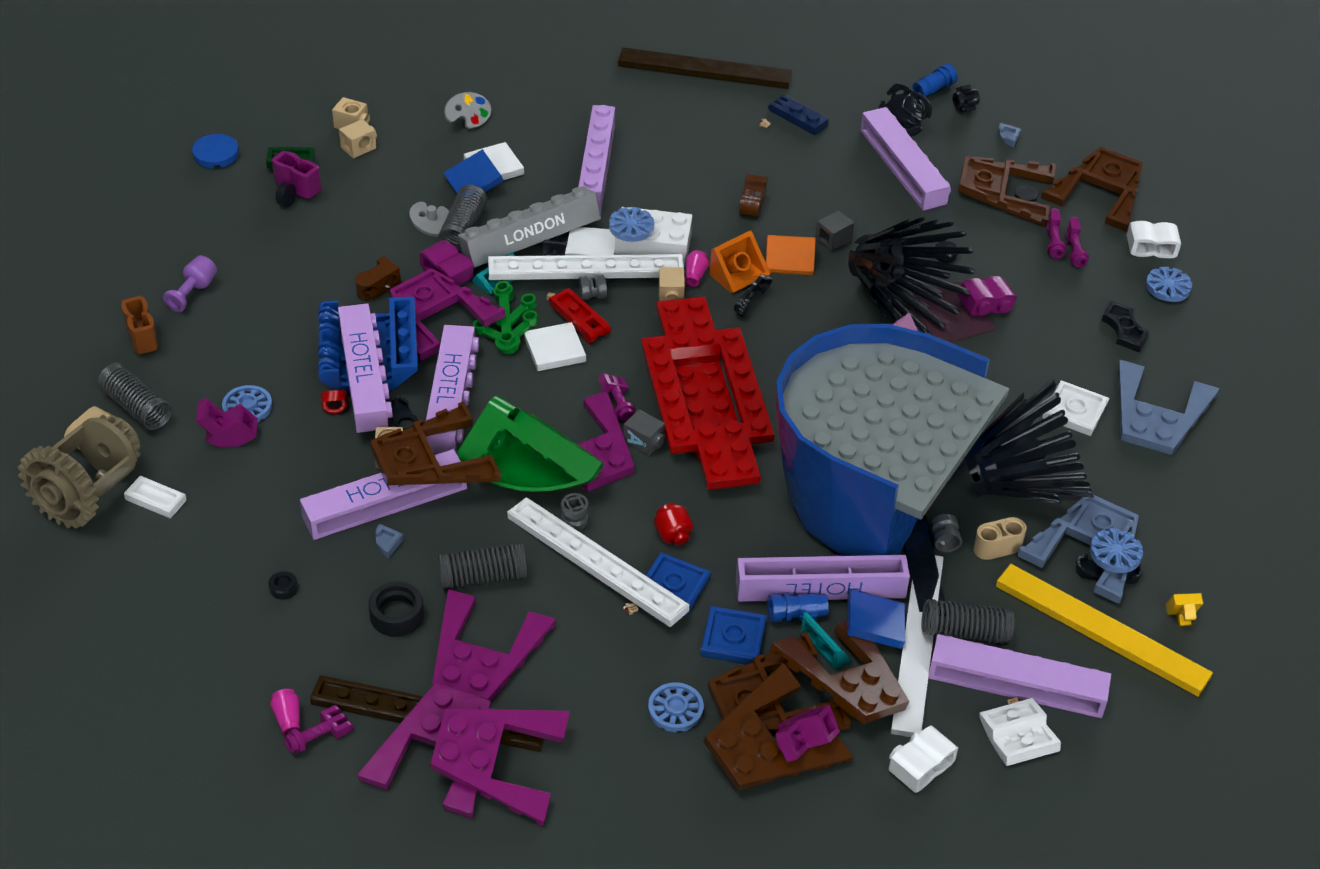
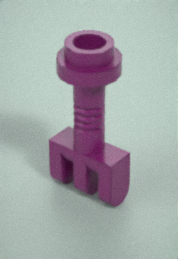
M1056 208L1051 209L1046 227L1047 236L1051 238V242L1047 245V253L1052 258L1059 259L1066 252V244L1060 241L1059 226L1061 216L1060 211Z
M1071 217L1065 238L1067 245L1072 246L1073 252L1069 256L1070 262L1075 267L1080 268L1088 263L1089 254L1081 247L1079 219Z
M601 373L598 380L602 390L612 393L617 404L615 408L616 417L622 422H626L635 414L636 409L633 403L627 402L624 397V393L628 390L625 379Z
M334 705L320 712L321 723L301 733L297 729L289 731L288 735L284 737V742L290 753H300L306 749L305 743L328 732L335 739H338L350 733L354 729V725L351 721H347V716L341 713V709L337 705Z

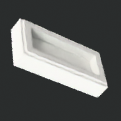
M139 476L124 493L125 500L170 519L187 501L184 493L143 476Z

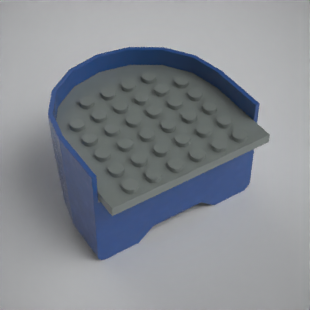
M892 324L846 325L814 335L788 356L776 381V413L783 470L790 501L806 531L843 556L899 555L916 521L922 519L946 483L952 480L965 461V456L1008 396V387L986 379L990 359L930 334Z

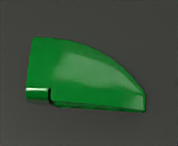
M495 396L489 401L457 452L461 462L492 455L501 472V480L490 483L522 492H557L582 486L594 481L605 465L601 460L535 415L525 412L500 396Z

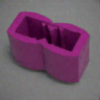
M282 151L272 159L274 180L278 186L283 182L293 184L296 187L297 195L310 199L321 191L319 167L315 163L300 159L296 154L288 151Z
M441 240L420 252V266L424 271L433 268L453 279L458 286L474 278V264L472 260L458 253L457 248L445 240Z
M999 276L989 277L984 280L979 278L965 280L962 282L961 287L969 289L970 294L968 296L957 294L969 313L974 316L986 315L990 312L995 314L1007 313L1012 310L1017 296L1004 278Z

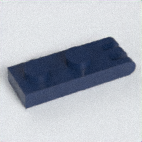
M786 95L781 96L768 106L772 113L813 135H816L828 126L829 118Z

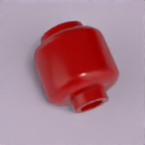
M669 503L656 511L654 526L663 542L681 545L690 539L689 535L694 529V524L685 507Z

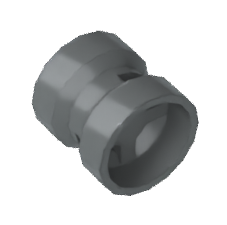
M604 274L596 275L594 278H588L587 276L579 277V293L583 301H588L593 297L598 299L607 298Z
M579 493L566 495L561 501V520L577 531L583 530L588 524V499Z
M941 514L931 521V529L935 535L934 543L937 550L951 552L962 545L961 534L958 531V520L954 515Z

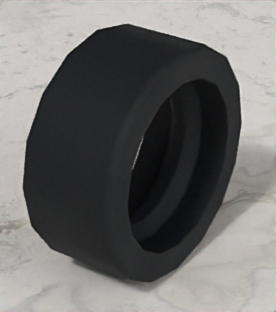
M402 581L388 582L375 589L369 598V615L373 627L381 634L391 637L404 636L416 630L424 619L423 597L419 589L410 583ZM391 601H405L413 606V609L408 614L400 617H389L379 612L382 606Z

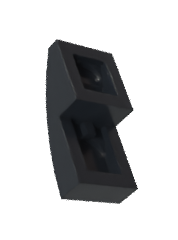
M558 235L544 240L541 256H565L569 236Z

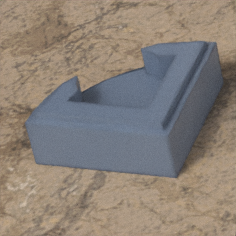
M1000 123L998 135L1002 142L1014 148L1022 129Z
M379 524L376 529V546L382 555L389 558L404 540L403 533Z

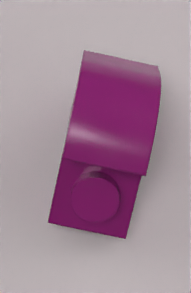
M207 398L198 402L196 422L207 430L206 441L218 447H238L256 438L258 418L243 405L239 404L223 412Z
M828 704L788 718L777 725L779 731L775 735L779 750L784 754L786 762L797 760L808 748L830 743L840 733V730Z

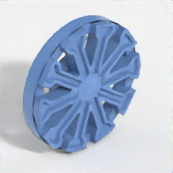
M624 207L618 209V212L611 214L609 230L613 236L620 240L637 242L648 238L653 233L654 219L646 210L642 211L641 208L631 207V209Z
M1159 267V269L1151 270L1148 274L1146 288L1151 295L1160 300L1178 302L1190 295L1192 282L1186 273L1183 274L1177 268Z
M254 385L237 387L228 392L222 401L223 412L241 404L258 418L257 423L261 419H266L272 410V399L268 391Z
M1115 528L1104 529L1093 537L1090 545V555L1098 566L1107 571L1127 573L1140 565L1143 557V547L1140 541L1136 540L1135 536L1127 531L1122 532L1120 529Z
M677 682L664 684L655 689L649 698V716L657 727L663 728L665 731L677 733V731L686 732L697 725L702 719L704 710L703 699L696 689L687 684ZM671 690H675L676 694H671ZM685 692L689 693L687 696L682 695Z

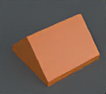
M752 230L711 249L710 276L730 293H734L754 283L762 274L770 275Z
M767 235L765 262L770 273L813 275L816 238Z

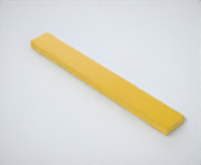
M1010 564L997 580V588L1197 697L1202 693L1213 675L1212 671L1013 564Z

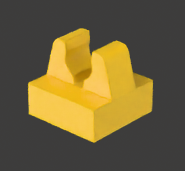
M1174 594L1166 603L1167 615H1176L1179 626H1191V621L1196 620V612L1203 605L1202 594Z

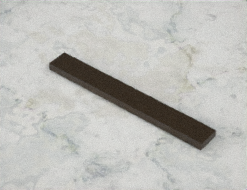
M622 47L618 59V66L785 89H789L792 70L624 47Z
M320 675L311 694L310 702L311 705L325 708L337 705L341 711L401 723L424 696ZM503 729L500 744L541 752L545 739Z

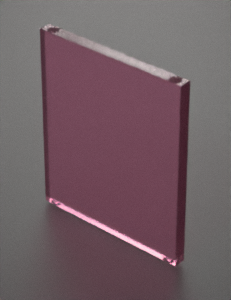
M959 281L952 284L961 286L962 283ZM941 287L935 288L943 292V296L940 299L957 307L960 310L958 314H953L917 294H913V296L928 305L930 309L927 310L945 323V327L937 326L909 305L932 336L949 343L996 330L995 325L987 315H971L957 296L958 293Z

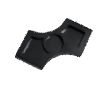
M1110 301L1102 315L1101 321L1107 323L1115 330L1117 345L1140 352L1148 338L1149 331L1135 321L1133 316L1134 308Z

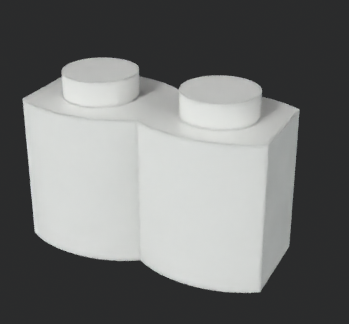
M1134 221L1129 225L1127 240L1130 254L1137 257L1154 255L1159 258H1175L1178 256L1181 241L1177 225L1168 222L1153 224L1147 221Z
M932 725L924 730L918 729L904 746L898 745L891 752L888 770L913 792L917 793L954 763L959 748Z

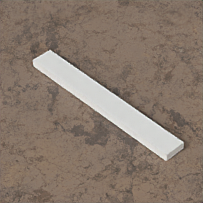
M682 254L488 256L489 280L579 279V277L584 276L594 278L596 275L603 274L605 278H659V267H684Z
M526 497L507 511L509 520L667 626H673L689 612L688 603Z
M935 555L939 578L932 599L938 601L944 557ZM913 580L906 620L905 644L902 649L898 683L910 702L906 710L893 714L891 734L912 737L918 729H922L934 637L922 633V612H919Z

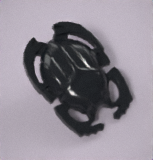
M895 83L887 91V95H892L889 102L885 104L884 100L881 101L878 109L887 107L903 128L914 127L906 131L910 137L915 136L923 130L921 128L922 120L931 117L932 105L924 95L912 91L905 85ZM899 90L904 91L903 94H896ZM920 99L923 100V103H924V105H925V110L923 109L924 107H923V104H922V102L920 101Z

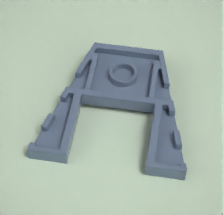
M1120 360L1118 365L1119 407L1121 412L1120 440L1172 455L1185 439L1188 431L1195 426L1202 413H1205L1209 408L1212 400L1216 399L1220 388L1194 381L1185 413H1179L1135 400L1134 398L1145 367Z
M1095 495L1094 498L1083 497L1069 508L1062 518L1055 519L1048 529L1043 533L1040 531L1035 535L1028 545L1020 547L1017 557L1043 568L1064 534L1091 545V541L1096 533L1104 529H1120L1122 532L1127 531L1135 536L1139 515ZM1104 570L1093 592L1120 604L1127 573H1114Z

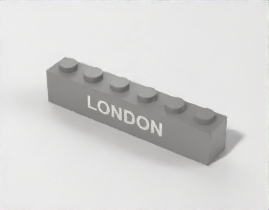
M576 187L568 194L555 195L547 202L534 203L529 206L530 208L523 211L510 212L507 217L502 219H491L486 225L481 227H470L465 230V233L458 235L462 254L472 260L475 268L488 263V256H506L512 252L514 253L601 219L595 192L586 187Z

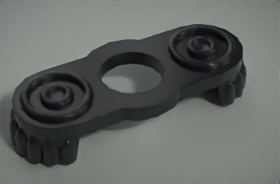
M764 274L760 275L737 300L734 311L743 317L746 306L758 291L764 294L772 284L773 278Z
M395 396L388 400V402H391L393 417L391 420L393 427H400L399 423L402 420L418 421V418L409 409V402L406 398Z
M1088 554L1078 556L1076 560V572L1078 575L1086 579L1099 580L1102 575L1101 567L1094 560H1089ZM1141 563L1133 571L1127 572L1125 584L1138 582L1144 571Z

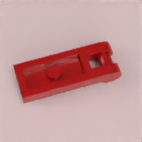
M570 288L549 298V305L567 322H572L574 328L582 334L588 344L595 342L599 336L604 337L611 333L608 322Z

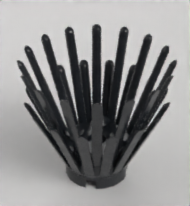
M918 218L910 222L907 219L879 233L864 234L855 241L856 244H859L856 251L850 250L848 257L850 273L859 278L858 280L864 286L873 303L886 319L887 313L881 304L896 322L903 317L892 305L893 303L904 315L910 313L915 325L923 333H929V330L888 291L890 290L937 326L945 327V323L931 313L932 309L902 287L953 314L960 312L957 307L940 299L943 296L942 291L920 281L968 296L970 294L969 289L928 275L949 279L950 273L946 271L972 275L975 270L972 267L918 258L950 259L952 254H971L973 249L971 247H908V245L942 242L951 238L964 237L966 233L958 231L903 238L950 227L954 222L937 224L938 220H933L913 226L921 223L925 218Z
M1054 379L1028 400L1024 399V393H1022L981 433L965 456V461L974 481L973 485L978 497L993 494L1061 504L1058 496L1094 498L1092 489L1088 487L1090 483L1085 480H1076L1086 479L1087 475L1085 473L1052 474L1082 470L1084 465L1080 462L1056 465L1079 460L1080 454L1072 453L1044 459L1047 455L1074 448L1076 446L1074 440L1061 442L1072 438L1073 433L1066 431L1041 441L1036 439L1068 422V418L1065 417V410H1060L1032 425L1035 419L1061 402V397L1056 392L1031 409L1055 390L1056 383Z

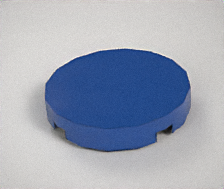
M211 134L198 139L193 144L192 154L195 162L200 166L214 168V166L220 165L221 168L234 163L239 156V146L237 141L231 136Z

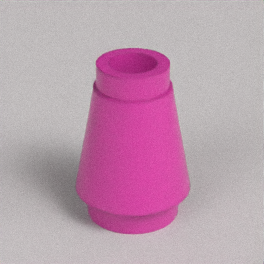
M695 250L686 257V285L690 287H697L709 266L706 253Z
M293 689L276 691L271 696L270 707L282 730V734L287 736L288 732L293 729H297L300 732L299 696L295 694Z

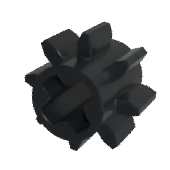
M970 84L956 88L957 92L953 93L952 96L955 108H961L962 113L975 110V105L980 102L978 90L976 88L971 89Z

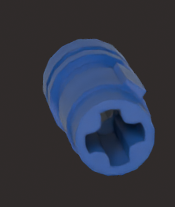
M944 64L935 69L933 73L915 82L912 89L914 92H918L925 97L940 89H945L956 83L958 80L957 72L951 64Z
M783 593L782 596L780 594L768 595L767 611L770 622H781L782 619L788 622L792 618L802 621L803 613L805 612L809 613L815 620H817V617L828 615L829 605L826 594L811 593L790 596L789 593Z

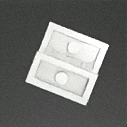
M1033 698L979 713V718L989 740L1006 766L1060 751L1061 741L1047 726V715Z

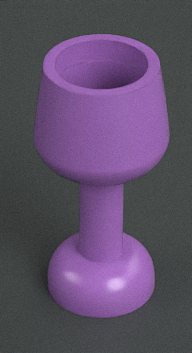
M199 255L188 263L183 269V276L186 280L178 290H168L164 293L163 301L166 306L173 311L183 312L187 306L185 297L193 287L204 289L209 286L214 278L217 267L213 261Z

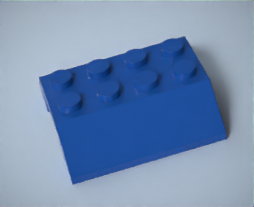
M414 297L389 298V313L375 314L377 328H374L373 331L378 330L380 345L376 346V348H381L383 363H379V366L384 365L386 381H382V384L387 383L388 390H394L418 371ZM324 301L318 307V321L321 323L318 328V356L321 358L318 363V379L335 390H345L347 393H350L339 321L338 301Z

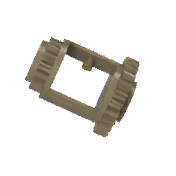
M101 415L99 418H89L53 447L47 446L43 448L39 446L24 455L20 460L22 464L18 466V469L21 471L18 477L24 480L20 485L28 490L25 495L34 499L31 504L38 505L41 514L44 512L48 514V520L55 518L59 526L64 523L66 528L71 526L75 529L79 526L83 527L97 514L95 511L99 509V506L96 502L134 470L138 461L137 458L141 455L139 453L140 441L138 435L126 421L119 417L110 415L106 418L105 415ZM78 447L86 460L98 471L96 474V479L98 480L94 484L86 470L69 456Z

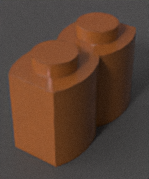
M142 296L124 299L121 306L126 330L130 335L134 351L139 355L156 351L158 349V340L153 317L149 314L147 301Z

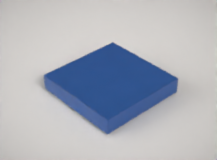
M483 149L443 173L456 194L464 185H475L486 192L504 181Z
M660 552L646 576L688 603L690 612L710 580L711 571Z
M851 589L848 595L847 635L902 649L905 644V603Z
M711 606L700 656L743 664L752 663L753 658L760 655L767 615Z

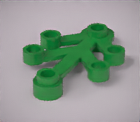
M500 281L495 285L493 291L495 300L505 309L506 317L493 324L501 327L502 333L489 326L484 327L477 319L473 322V327H475L476 334L484 335L494 340L496 348L501 353L512 354L519 348L520 337L539 322L537 312L532 310L537 306L534 294H525L521 297L522 304L510 313V301L514 298L513 287L507 281ZM523 317V322L512 330V325Z

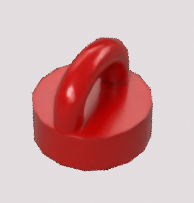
M323 391L321 393L323 410L328 414L334 415L345 411L347 408V391ZM341 402V406L331 408L328 403Z

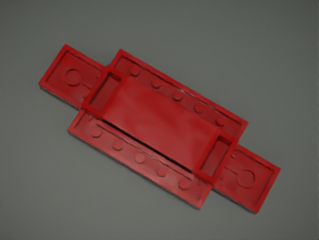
M705 297L656 302V310L664 336L641 338V347L661 421L665 423L664 432L670 454L694 452L695 457L699 458L707 490L760 484L761 475L751 445L774 442L775 434L740 327L715 330ZM720 355H721V359H722V362H723V365H724V368H725V372H726V375H727V378H728V381H729V385H730V388H731V391H732V394H733V397H734V401H735V404H736V407H737V410H738V414H739L741 423L738 422L737 417H736V413H735V410H734V407H733V404H732V400H731V397H730V394H729V391H728V387H727V384H726V381H725V378H724V374H723V371H722V368H721V365H720Z

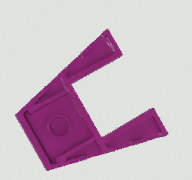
M433 268L390 289L392 298L414 297L417 356L420 361L438 353L441 343L420 322L436 312L459 301L484 327L506 317L503 307L497 308L487 298L475 296L472 294L471 289L465 286L459 287L453 279Z
M607 391L584 399V408L604 434L578 445L605 463L594 481L581 486L587 492L634 474V463Z
M449 589L432 686L437 683L492 702L510 681V676L514 671L524 665L526 657L532 650H536L542 644L544 636L550 630H554L556 619L529 611L509 654L473 645L458 639L476 604L475 596Z
M435 683L358 773L359 781L387 790L412 739L433 746L436 745L445 708L491 709V701ZM453 781L443 802L444 810L473 819L475 799L478 791L466 784L464 787Z
M445 708L430 769L464 787L466 784L481 792L480 795L491 800L493 798L508 806L510 811L520 816L523 814L535 820V824L543 826L551 793L491 779L503 729L562 743L570 711Z

